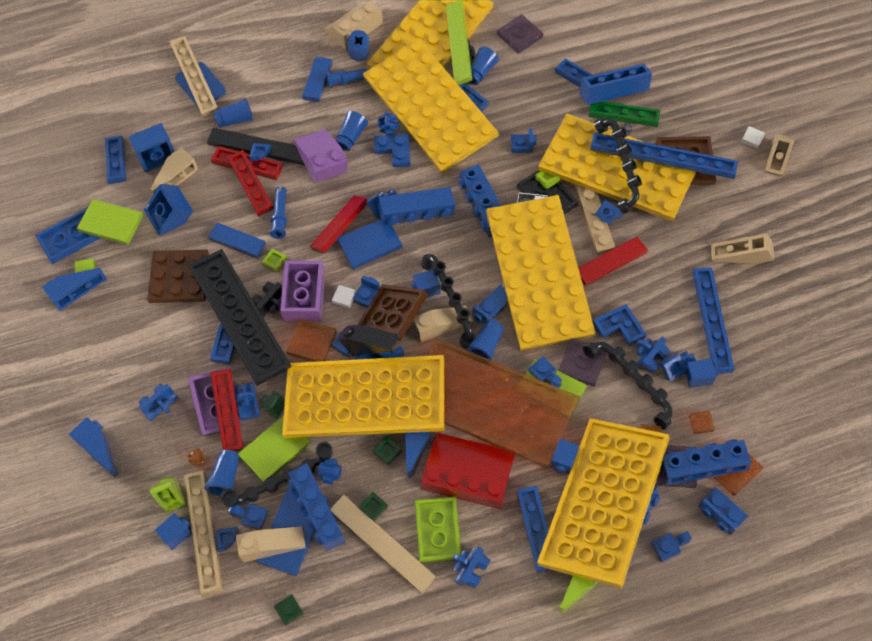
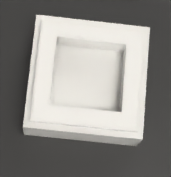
M749 126L741 143L758 149L765 136V132Z
M338 285L332 298V303L350 309L356 290Z

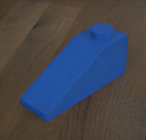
M100 268L58 276L50 280L42 288L60 311L107 280Z
M86 417L69 435L115 478L118 474L107 437L101 431L104 427L97 420L92 422Z
M430 432L405 433L408 478H412L430 439Z

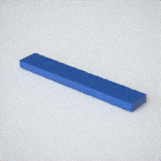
M712 267L693 269L692 274L710 359L713 365L717 367L718 374L733 373L735 369Z

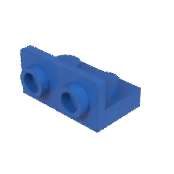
M716 487L698 505L706 517H711L721 531L730 535L748 517L743 510Z

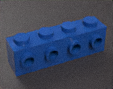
M639 64L583 77L581 80L580 96L589 105L648 91L652 72L645 64Z
M478 164L459 172L460 179H458V185L461 190L464 189L468 204H472L474 216L479 218L482 231H486L488 237H491L492 234L486 209L502 205Z
M445 187L379 197L378 209L383 225H395L397 223H410L416 220H430L436 217L454 215L455 201L451 188Z
M732 439L724 444L710 443L702 448L689 447L680 452L668 451L664 454L661 468L666 485L748 471L751 460L745 441Z
M306 463L288 472L291 478L288 481L292 492H298L299 498L296 500L301 510L306 509L308 513L305 518L309 527H315L317 531L314 537L319 547L323 545L326 552L345 543L344 536L308 464Z

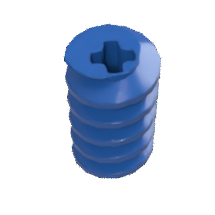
M355 30L351 32L348 38V54L353 60H363L369 53V37L364 31Z

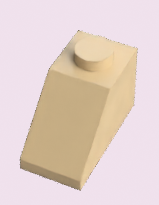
M775 134L765 171L783 175L794 144V138Z

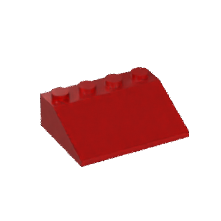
M437 433L421 479V489L502 510L516 451Z

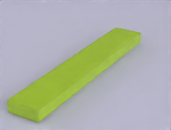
M458 0L446 5L453 76L456 83L461 85L472 81L464 5L462 0Z

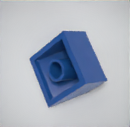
M166 184L159 185L144 208L158 235L161 236L185 224L193 212L177 185Z

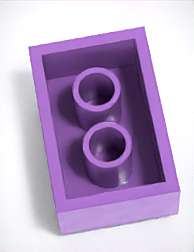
M285 261L280 310L284 321L322 322L325 285L323 261Z

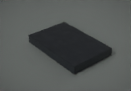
M539 170L517 184L516 188L521 193L547 195V197L559 195L564 215L579 204L560 182L545 189L535 179V175L541 172Z

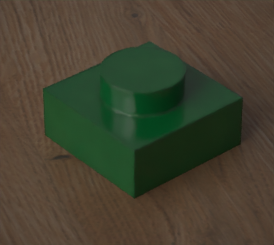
M387 436L373 449V453L387 465L402 452V449Z
M372 491L358 507L375 522L388 508V504Z
M292 594L274 605L285 626L304 614Z

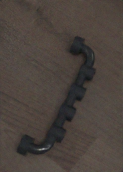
M599 118L594 121V126L598 133L606 132L608 126H611L613 129L612 136L617 143V152L623 162L622 169L626 173L627 185L632 192L629 200L624 198L618 201L619 209L623 214L632 211V206L639 199L638 187L642 185V181L638 175L634 176L633 170L637 169V164L633 159L629 160L628 154L632 153V148L629 143H624L623 138L627 137L624 127H619L618 123L613 119L604 120Z
M426 254L422 258L421 266L427 271L433 269V274L439 277L441 290L447 293L449 297L448 303L457 313L456 320L464 327L465 332L460 338V345L467 349L476 338L468 320L470 312L468 309L462 308L460 304L462 296L454 292L452 288L454 280L446 276L444 272L446 268L445 263L439 261L433 254Z
M589 342L583 347L584 354L590 359L598 356L600 349L606 351L609 354L610 360L622 367L625 375L631 376L637 382V386L651 396L655 404H660L665 412H660L654 417L656 426L665 430L671 425L670 418L672 417L673 410L666 400L668 397L667 392L662 388L656 390L652 386L654 381L650 375L645 374L642 377L637 372L639 370L638 363L634 360L628 363L623 358L625 351L621 347L614 349L605 342Z
M328 442L319 443L316 447L317 457L312 460H303L300 466L307 463L313 473L316 466L332 457V446ZM287 468L280 476L275 478L269 477L265 479L263 484L257 487H248L245 493L239 496L234 489H226L221 494V501L226 507H233L246 501L256 502L260 494L266 491L274 493L277 491L278 485L284 482L288 483L291 480L288 472L294 469Z

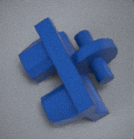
M663 336L659 340H654L653 343L649 338L646 341L639 340L636 343L639 349L636 353L639 356L642 355L637 362L639 369L645 368L650 373L655 372L660 364L653 357L657 355L663 360L671 352L664 344L667 340Z
M249 382L245 385L234 386L240 420H250L261 416L254 383Z
M159 384L154 388V395L150 398L143 397L139 400V408L150 421L162 411L169 414L170 410L167 407L178 399L168 384Z
M472 548L470 554L463 550L461 556L454 554L452 558L456 562L454 570L460 571L455 583L459 585L465 584L472 588L478 586L481 577L473 573V570L476 566L481 570H485L490 563V559L483 554L484 550L482 548Z

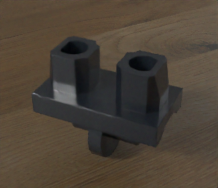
M267 282L262 288L266 295L263 298L259 295H255L252 298L262 317L269 311L273 313L276 309L278 311L281 310L282 285L278 282L276 284Z

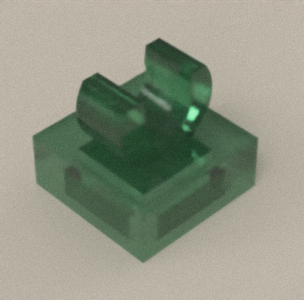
M272 391L270 396L264 395L260 400L261 403H264L263 409L270 417L275 419L278 418L285 406V400L275 391Z

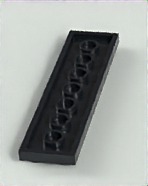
M223 249L188 265L256 386L292 367Z

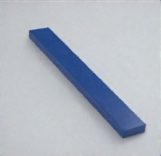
M594 132L590 147L591 151L619 156L617 152L618 146L613 136ZM623 138L624 143H629L632 148V153L628 154L631 159L735 179L738 165L737 160Z

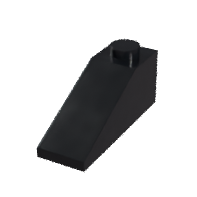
M358 324L345 327L338 341L353 356L390 352L399 336L391 332Z

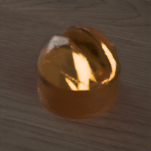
M201 448L194 449L188 454L190 464L200 465L205 463V457Z

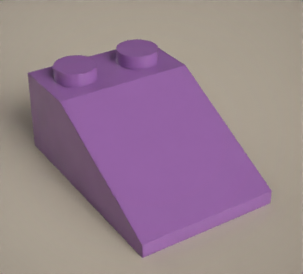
M326 129L293 139L314 183L347 173L348 160L340 145Z
M227 367V368H223V369H219V370H215V371L227 370V369H231V368H230V367ZM210 372L188 377L202 435L220 431Z

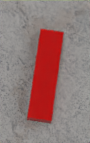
M218 146L211 161L213 164L232 168L228 157L239 151ZM246 154L256 175L273 180L278 179L283 163L265 158L258 161H250V154Z
M241 150L228 157L257 215L260 216L274 209L245 152Z
M354 195L310 245L311 249L325 253L367 205V199Z
M638 236L578 267L584 286H587L648 252V249Z
M227 369L210 372L222 449H242L244 445L232 371Z

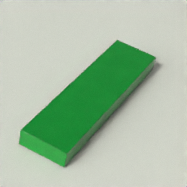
M602 101L590 105L588 117L603 118L605 120L613 119L618 122L658 127L660 110Z

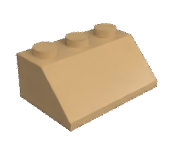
M372 1L361 3L324 30L346 50L348 49V38L351 32L361 30L368 35L383 24L382 10Z

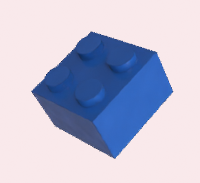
M162 123L128 136L145 173L164 165L167 157L174 152L172 143Z

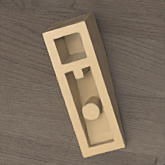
M182 147L167 157L151 187L152 194L155 193L160 184L179 185L198 170L195 159Z
M768 234L711 244V260L713 262L748 264L774 261L773 243Z
M450 307L430 310L415 316L413 328L420 343L463 327L456 320L457 313L455 309ZM470 315L468 320L471 324L473 323V319Z
M302 527L257 530L236 535L238 554L243 562L306 548Z

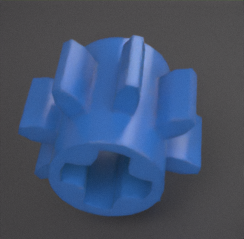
M388 112L381 115L377 121L378 127L381 128L380 132L392 135V131H396L399 127V121L395 119L397 115Z
M333 458L321 462L318 477H322L323 483L333 485V481H339L341 477L342 465H338L337 459Z

